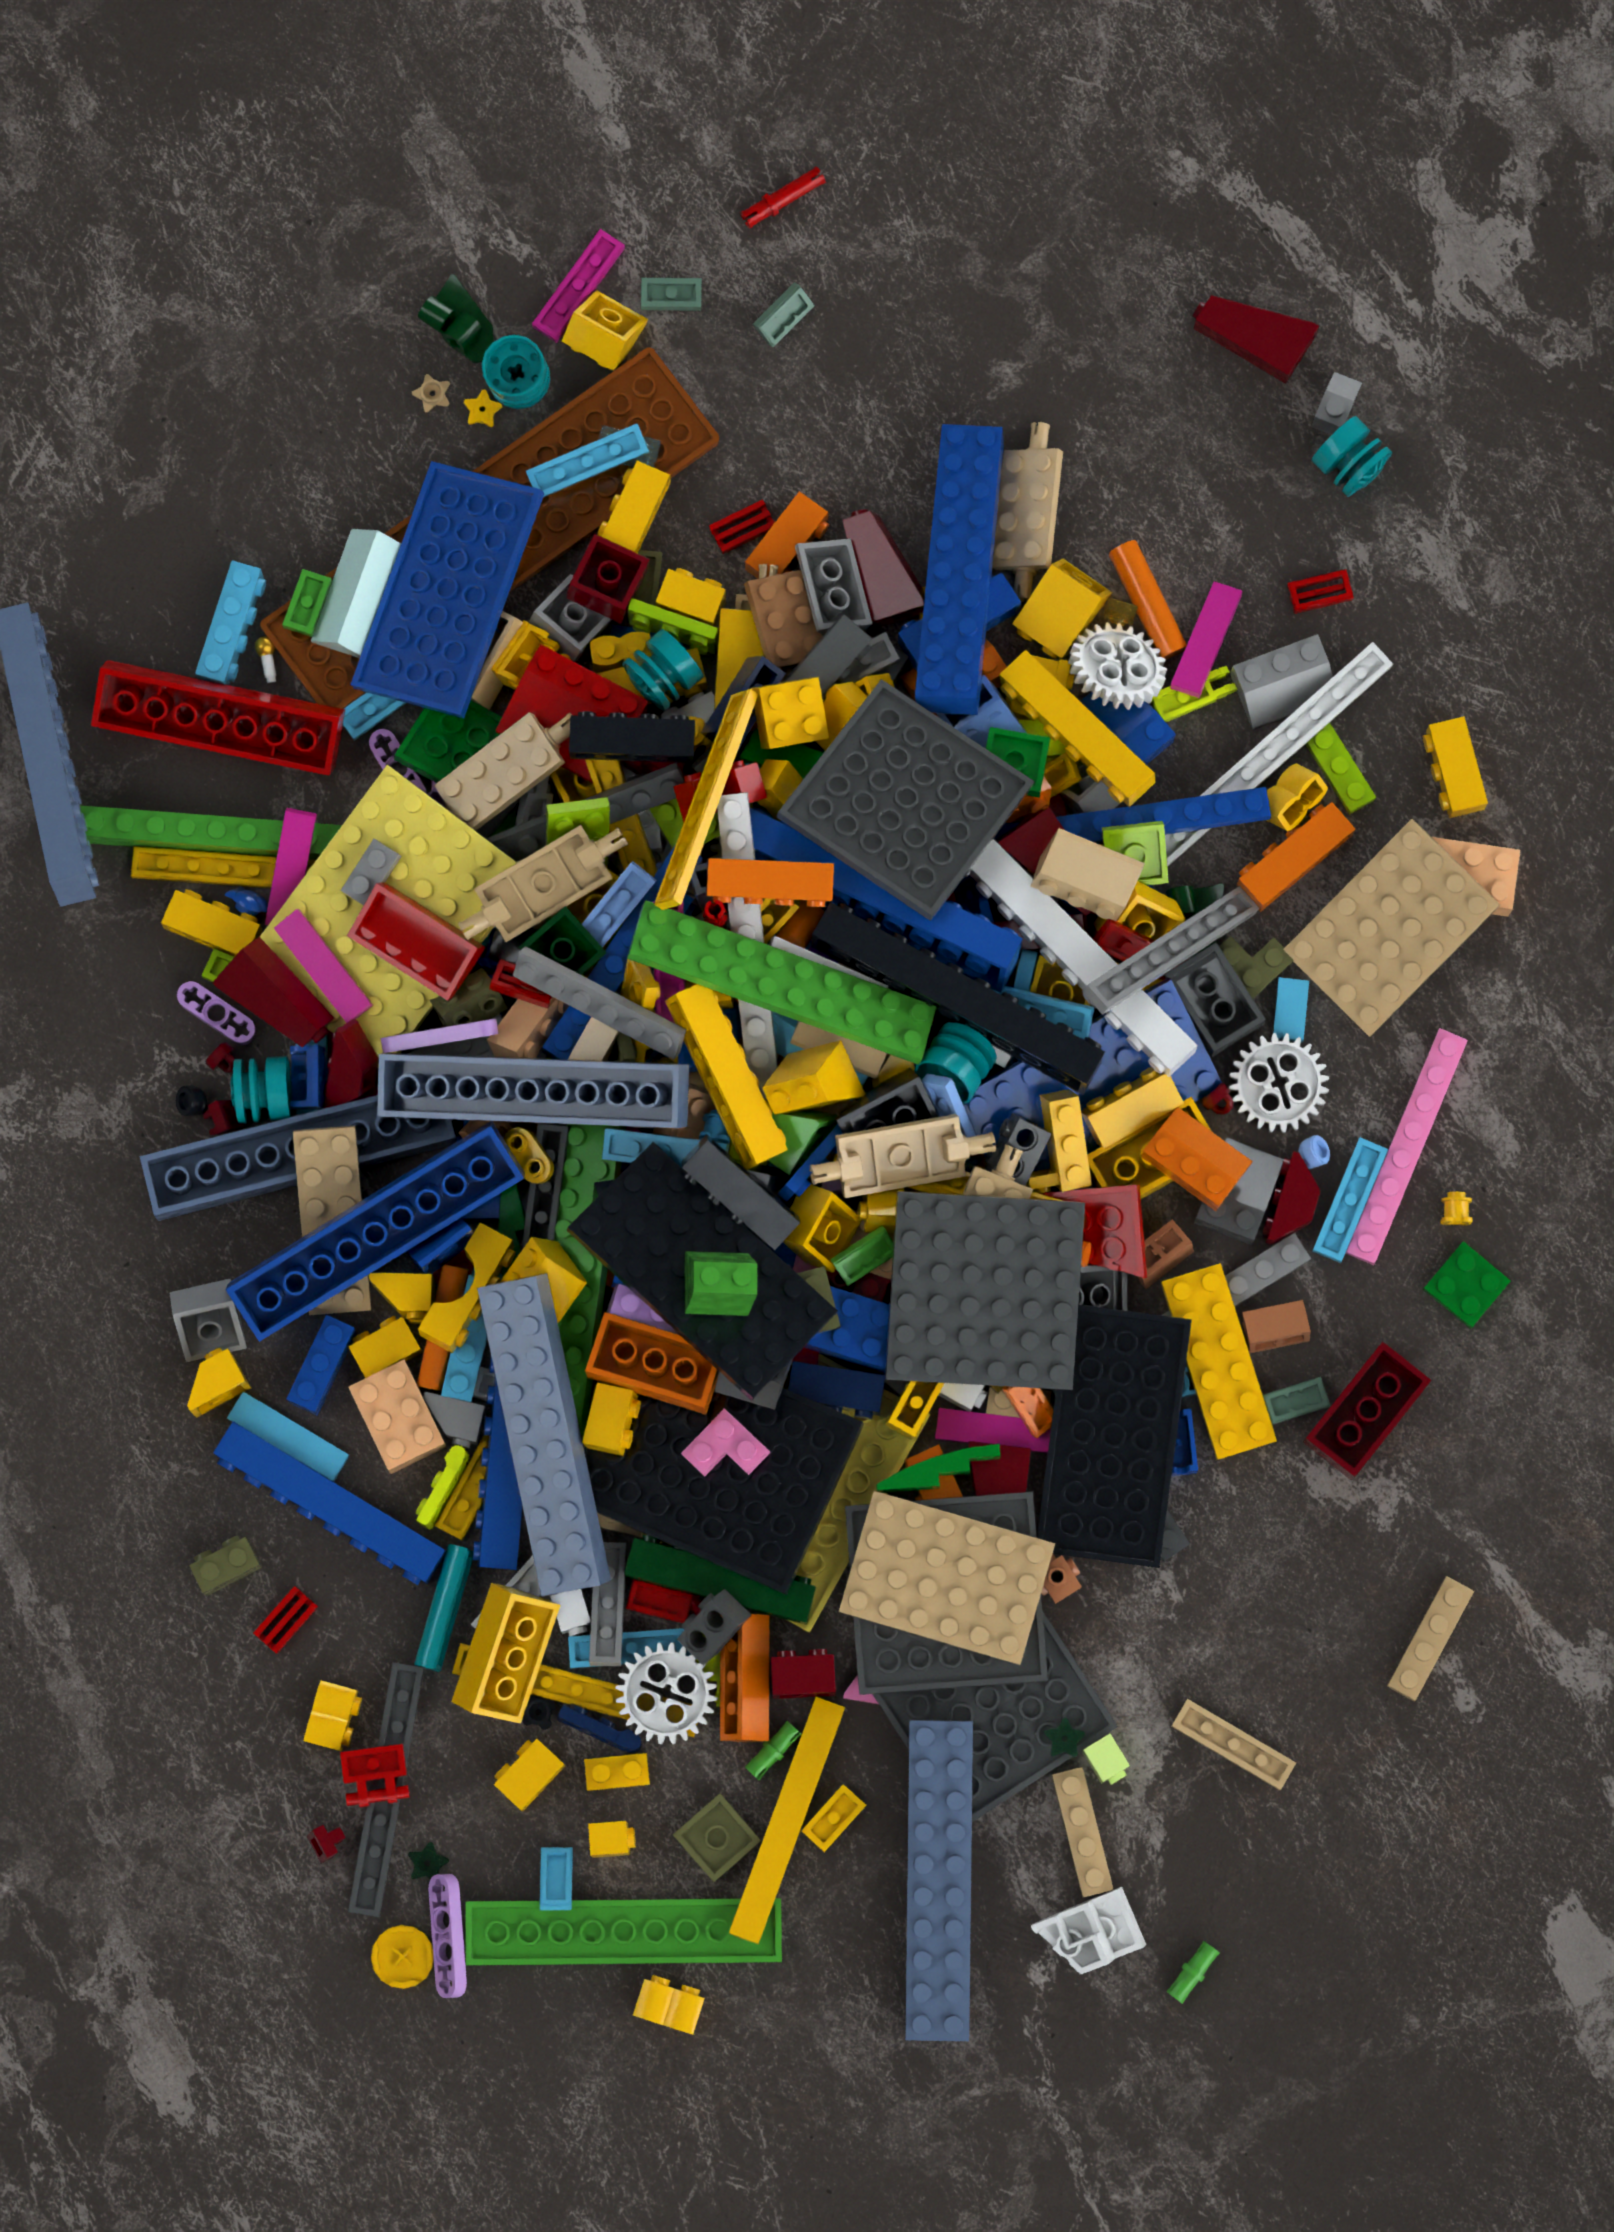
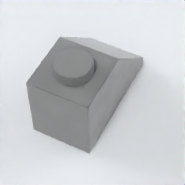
M1334 372L1315 415L1312 428L1332 435L1349 417L1362 383Z
M424 1392L423 1398L447 1438L452 1439V1445H462L463 1448L468 1449L470 1444L478 1445L487 1411L484 1405Z

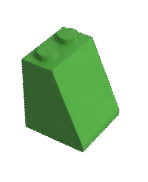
M813 1110L775 1115L773 1113L772 1117L777 1128H780L785 1135L788 1150L768 1161L788 1175L795 1174L837 1125L835 1118L838 1115Z
M686 1251L685 1314L748 1316L757 1296V1263L750 1254Z

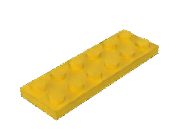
M1221 1263L1161 1281L1171 1317L1192 1319L1186 1365L1216 1460L1277 1442Z

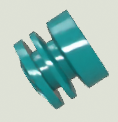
M519 335L503 336L494 341L484 353L482 361L483 377L495 399L505 407L513 409L530 408L540 402L548 392L551 381L548 364L538 345L529 338ZM522 371L524 377H518L516 380H514L512 375H519Z
M1357 416L1350 418L1323 443L1311 459L1325 475L1337 468L1340 470L1333 482L1336 486H1340L1349 479L1342 490L1347 497L1370 484L1383 470L1384 465L1393 453L1388 447H1384L1375 454L1382 443L1379 438L1369 442L1367 445L1364 443L1370 429Z
M660 629L646 641L647 647L652 654L650 657L642 651L636 650L634 657L639 665L631 658H627L622 665L639 693L660 710L666 711L670 707V702L665 694L673 701H677L680 698L674 686L675 683L689 690L704 676L697 663L685 648L670 633Z
M948 1022L941 1026L937 1036L933 1038L930 1048L925 1050L922 1061L919 1065L916 1064L914 1071L921 1080L927 1073L952 1078L959 1096H962L960 1098L962 1104L965 1105L971 1101L980 1087L981 1080L986 1078L989 1070L995 1064L997 1055L991 1043L979 1032L960 1023Z
M267 1057L264 1071H259L256 1059L250 1058L249 1072H245L243 1059H234L230 1087L232 1106L235 1109L238 1123H247L248 1109L252 1111L254 1123H259L262 1108H267L271 1122L292 1117L293 1110L290 1108L292 1088L288 1057Z

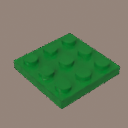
M470 700L464 719L424 708L395 753L394 760L438 783L500 735L495 731L502 717Z

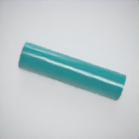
M448 1544L414 1662L415 1666L424 1667L435 1672H440L442 1669L473 1561V1551L468 1548Z

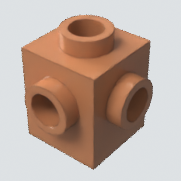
M1052 1554L1041 1594L1045 1596L1049 1593L1055 1604L1082 1588L1076 1578L1080 1571L1071 1557L1065 1560L1062 1555L1056 1558ZM1055 1571H1059L1063 1575V1580L1059 1583H1055L1051 1579V1574Z

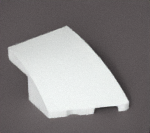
M1122 1887L1077 1904L1031 1925L1032 1930L1046 1939L1053 1946L1052 1949L1060 1956L1065 1957L1069 1964L1080 1974L1108 1965L1115 1958L1146 1946Z

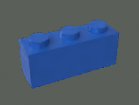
M325 1316L286 1398L290 1404L318 1416L349 1351L348 1346L352 1345V1339L357 1334L355 1327L331 1316Z

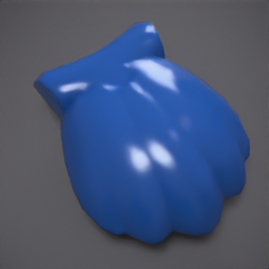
M242 886L229 890L224 895L236 902L235 908L241 913L244 912L256 916L258 912H267L268 904L265 898L254 891L245 890Z

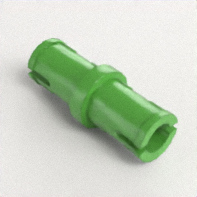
M786 1721L769 1741L762 1743L763 1748L746 1764L745 1768L760 1781L777 1760L781 1761L784 1758L783 1754L802 1734L789 1721Z
M1203 1941L1190 1961L1182 1965V1972L1166 1992L1183 2004L1196 1984L1204 1980L1205 1977L1203 1975L1220 1952Z

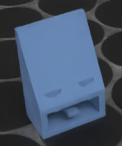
M985 675L982 676L978 715L937 713L940 719L985 749L990 727L1027 733L996 686Z

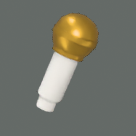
M263 636L256 640L254 648L259 657H261L264 677L267 679V683H274L277 676L273 659L275 647L267 636Z

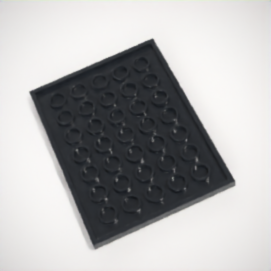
M785 1388L781 1391L775 1410L724 1395L714 1390L706 1415L637 1394V1400L641 1401L638 1417L632 1419L630 1430L633 1431V1439L630 1448H625L623 1456L588 1449L583 1444L598 1514L787 1596L864 1423ZM724 1408L770 1451V1454L749 1475L726 1454L706 1476H703L681 1454Z

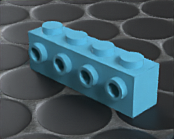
M231 561L195 672L197 679L230 685V682L235 681L239 669L237 661L240 653H244L248 642L246 633L249 625H253L256 618L257 608H255L258 597L263 596L266 587V580L260 568Z

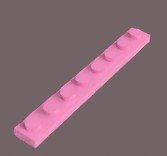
M1439 1028L1345 1254L1371 1265L1375 1264L1467 1044V1039Z

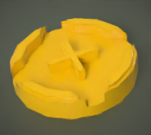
M405 1925L391 1927L384 1931L373 1945L371 1954L373 1969L381 1981L391 1987L406 1989L417 1986L427 1978L433 1968L432 1943L425 1933L415 1927Z

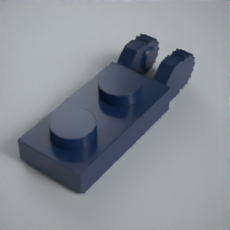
M571 1704L570 1707L562 1705L558 1714L559 1722L623 1752L627 1751L628 1753L635 1754L640 1749L642 1743L640 1735H636L632 1730L618 1731L615 1729L616 1724L605 1718L599 1717L597 1721L586 1716L588 1711L575 1704Z

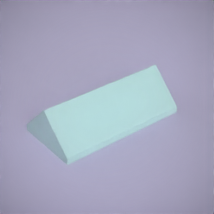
M351 529L312 636V643L357 658L361 657L401 543L378 530Z

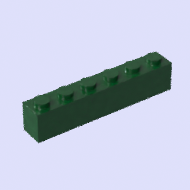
M642 1535L641 1540L633 1539L624 1573L625 1577L706 1598L710 1593L716 1596L726 1589L745 1609L807 1625L816 1591V1586L810 1585L811 1579L796 1575L786 1596L674 1546L670 1548L659 1545L660 1540L651 1536Z

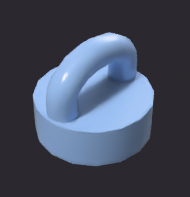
M1314 1135L1305 1139L1300 1144L1298 1152L1308 1169L1328 1163L1330 1150L1322 1137Z

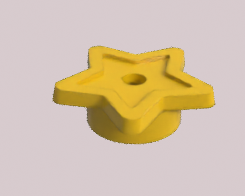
M485 389L481 391L476 399H465L463 402L470 411L467 422L469 425L481 423L493 427V417L502 408L501 403L490 400ZM480 407H484L485 411L481 412L479 410Z

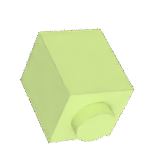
M1111 1734L1106 1735L1082 1750L1101 1784L1108 1780L1112 1785L1127 1776L1124 1770L1130 1765Z

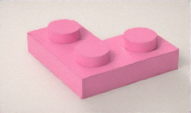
M724 1408L681 1454L703 1476H706L726 1454L749 1475L770 1454V1451Z

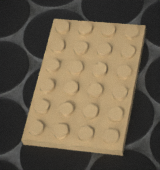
M1411 819L1283 950L1304 973L1371 1037L1478 929L1500 904L1414 819Z
M874 1491L839 1612L1021 1665L1055 1543Z

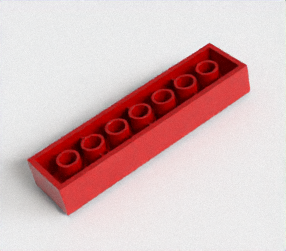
M107 660L99 670L91 726L330 776L336 768L346 709Z

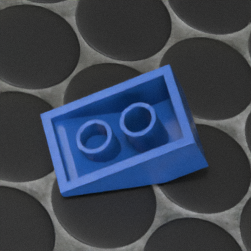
M1093 692L1080 701L1146 765L1174 743L1175 732L1157 711L1145 701L1141 708L1132 703L1130 710H1127L1123 703H1120L1118 709H1115L1111 701L1103 706V698L1091 699Z
M459 1218L407 1250L406 1253L422 1274H433L465 1249L473 1235L472 1229L462 1218Z

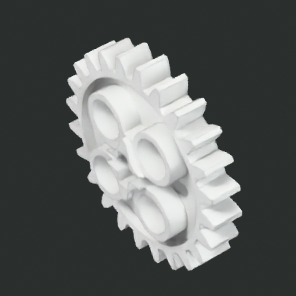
M1107 622L1103 630L1095 624L1092 631L1086 628L1083 635H1078L1070 651L1071 656L1068 664L1072 665L1070 674L1077 675L1074 683L1084 684L1082 688L1083 693L1093 692L1092 700L1101 697L1103 698V706L1111 701L1115 709H1118L1119 704L1123 703L1126 709L1130 710L1132 703L1141 708L1144 701L1149 704L1153 696H1158L1166 680L1167 668L1163 667L1166 659L1158 657L1161 651L1159 648H1151L1154 642L1153 639L1143 640V632L1135 635L1131 626L1127 631H1124L1121 623H1118L1116 629H1112L1111 625Z
M1276 1033L1272 1034L1271 1042H1267L1264 1036H1260L1259 1047L1250 1042L1248 1044L1251 1050L1250 1054L1241 1050L1239 1054L1244 1061L1233 1062V1065L1239 1069V1072L1229 1074L1230 1078L1237 1080L1236 1084L1229 1086L1231 1091H1238V1095L1233 1098V1102H1241L1243 1104L1237 1111L1239 1114L1245 1111L1250 1113L1246 1120L1247 1123L1254 1118L1258 1119L1257 1129H1260L1264 1123L1269 1124V1133L1273 1132L1276 1125H1279L1281 1132L1285 1133L1287 1124H1291L1292 1128L1296 1131L1298 1130V1120L1307 1125L1310 1123L1307 1116L1308 1113L1314 1116L1319 1114L1314 1107L1315 1104H1325V1101L1319 1097V1094L1329 1092V1089L1321 1086V1083L1329 1080V1076L1320 1075V1071L1326 1068V1064H1316L1315 1061L1321 1054L1310 1055L1308 1052L1311 1049V1044L1306 1045L1304 1048L1300 1047V1037L1294 1043H1290L1289 1034L1287 1033L1282 1041H1278ZM1286 1055L1293 1057L1296 1061V1068L1293 1071H1284L1279 1063L1281 1057ZM1269 1057L1274 1061L1279 1079H1286L1287 1081L1283 1086V1090L1289 1100L1290 1109L1285 1108L1279 1088L1271 1086L1275 1077L1267 1061ZM1256 1066L1263 1067L1267 1071V1079L1263 1082L1254 1081L1251 1077V1069ZM1295 1084L1303 1085L1307 1089V1097L1303 1100L1294 1099L1290 1092L1291 1087ZM1266 1095H1273L1278 1100V1108L1274 1111L1264 1109L1261 1102L1262 1098Z
M661 1642L657 1643V1652H653L649 1646H645L646 1656L643 1657L635 1652L634 1657L637 1663L625 1662L626 1667L630 1670L629 1674L619 1673L618 1675L625 1680V1685L616 1686L615 1689L624 1692V1696L617 1698L616 1702L625 1703L626 1706L619 1714L630 1715L626 1726L636 1723L638 1725L635 1731L636 1735L644 1730L647 1731L646 1741H650L654 1734L658 1735L659 1744H663L665 1736H669L671 1743L676 1744L677 1734H680L686 1741L688 1740L687 1730L690 1729L695 1734H698L699 1729L696 1724L698 1722L705 1725L709 1723L703 1716L704 1713H714V1710L708 1706V1702L716 1701L718 1698L709 1695V1690L715 1689L717 1684L708 1683L707 1680L714 1675V1672L704 1673L702 1669L706 1664L703 1666L701 1663H697L695 1661L696 1658L692 1654L687 1656V1649L684 1646L679 1652H676L674 1642L670 1643L668 1651L664 1650ZM657 1663L663 1665L666 1669V1677L661 1682L652 1680L649 1673L650 1668ZM684 1675L693 1677L696 1684L695 1689L688 1694L682 1692L678 1685L679 1680ZM641 1681H646L659 1688H666L669 1684L672 1686V1693L691 1699L693 1704L689 1706L673 1698H668L664 1702L662 1701V1694L644 1688L640 1683ZM643 1693H649L654 1698V1707L650 1711H643L638 1706V1698ZM674 1704L679 1705L684 1712L683 1719L678 1723L671 1722L667 1717L668 1708Z

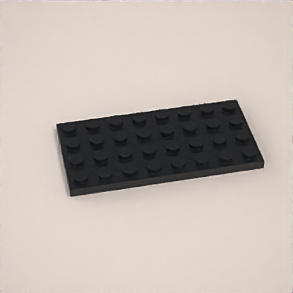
M652 1142L568 1226L567 1232L752 1401L836 1315L838 1310L743 1223H735L730 1218L731 1212L722 1204L720 1206L715 1205L705 1195L707 1190L699 1183L695 1186L689 1182L682 1174L684 1169ZM686 1251L750 1254L757 1263V1296L748 1316L685 1314Z
M1078 1305L1073 1390L1056 1389L1037 1533L1038 1539L1055 1543L1052 1554L1160 1568L1192 1319Z

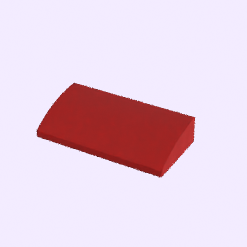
M386 882L375 884L347 934L349 938L447 1001L460 988L485 949L484 945L473 938L467 940L462 931Z

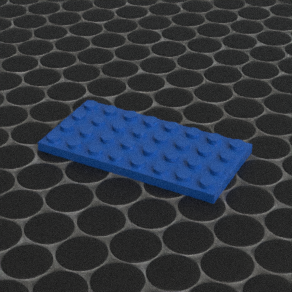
M431 461L350 684L354 689L464 719L544 496V492L541 489Z
M1166 978L1144 992L1197 1044L1196 1052L1171 1075L1182 1100L1184 1101L1192 1097L1194 1102L1211 1093L1222 1081L1172 980ZM1105 1013L1094 1018L1091 1023L1089 1038L1097 1041L1101 1045L1100 1049L1105 1051L1084 1095L1029 1065L1017 1061L981 1081L980 1087L971 1101L964 1105L965 1111L976 1136L992 1132L995 1137V1143L992 1144L996 1145L1000 1138L999 1129L1006 1118L1009 1119L1012 1113L1044 1128L1040 1095L1070 1089L1079 1096L1080 1108L1083 1110L1087 1107L1086 1104L1090 1100L1100 1096L1104 1098L1113 1093V1089L1117 1085L1126 1081L1131 1083L1140 1078V1073L1151 1067L1148 1062L1150 1058L1142 1050L1137 1052L1127 1042L1126 1038L1128 1035L1121 1028L1118 1030L1114 1029L1106 1021ZM1082 1117L1087 1154L1101 1146L1095 1142ZM1022 1129L1018 1132L1016 1136L1018 1143L1027 1139L1028 1129ZM1047 1144L1033 1171L1050 1169Z

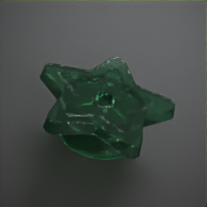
M1066 1717L1062 1719L1058 1728L1044 1731V1734L1052 1742L1051 1756L1054 1757L1063 1752L1073 1757L1078 1756L1077 1743L1085 1736V1732L1072 1729ZM1063 1736L1068 1738L1066 1742L1062 1741Z
M429 1842L422 1852L408 1853V1856L415 1865L411 1875L412 1879L424 1876L431 1879L434 1875L439 1874V1869L449 1862L448 1858L436 1854L432 1842ZM426 1860L431 1862L430 1866H425Z

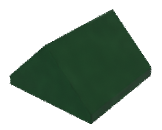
M566 906L519 946L521 950L526 946L580 975L607 953Z

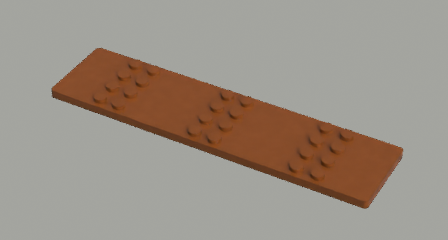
M645 348L472 471L532 487L526 470L634 424L639 425L650 451L645 455L542 499L509 593L598 531L603 521H609L612 515V511H609L611 502L616 494L621 495L625 487L622 484L625 472L628 467L634 468L637 460L670 474L671 479L719 444L718 433L653 348ZM412 514L384 534L402 543ZM337 567L325 576L333 581ZM291 600L260 622L263 633L273 643L275 649L315 703L344 709L366 693L365 691L354 689L350 685L360 658L312 643V637L283 628L282 624Z

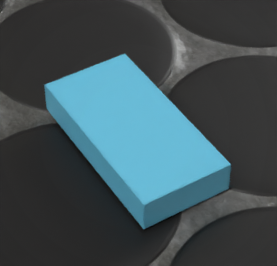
M1278 978L1273 1033H1276L1278 1040H1283L1287 1033L1289 1034V1041L1295 1042L1300 1037L1303 1043L1309 990L1308 980Z
M541 1847L540 1910H572L573 1847Z

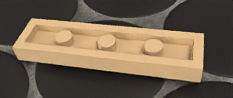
M1448 1576L1445 1577L1387 1687L1412 1701H1416L1472 1597L1473 1590Z
M1189 1699L1185 1701L1171 1726L1278 1790L1282 1789L1296 1765V1762Z
M1083 1767L1052 1774L1082 1898L1114 1890Z

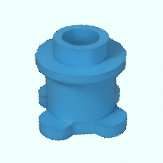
M711 1110L710 1113L704 1114L703 1121H705L704 1130L700 1132L699 1139H702L707 1134L716 1142L729 1143L730 1137L717 1110Z

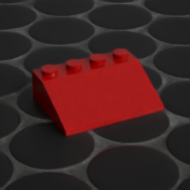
M540 644L527 666L495 732L502 734L529 712L535 715L544 728L548 729L563 719L566 714L571 713L573 716H577L578 712L582 711L594 712L596 716L608 717L609 713L627 714L628 718H637L638 715L647 714L649 701ZM570 737L560 743L559 753L565 761L560 767L593 784L585 759H570Z

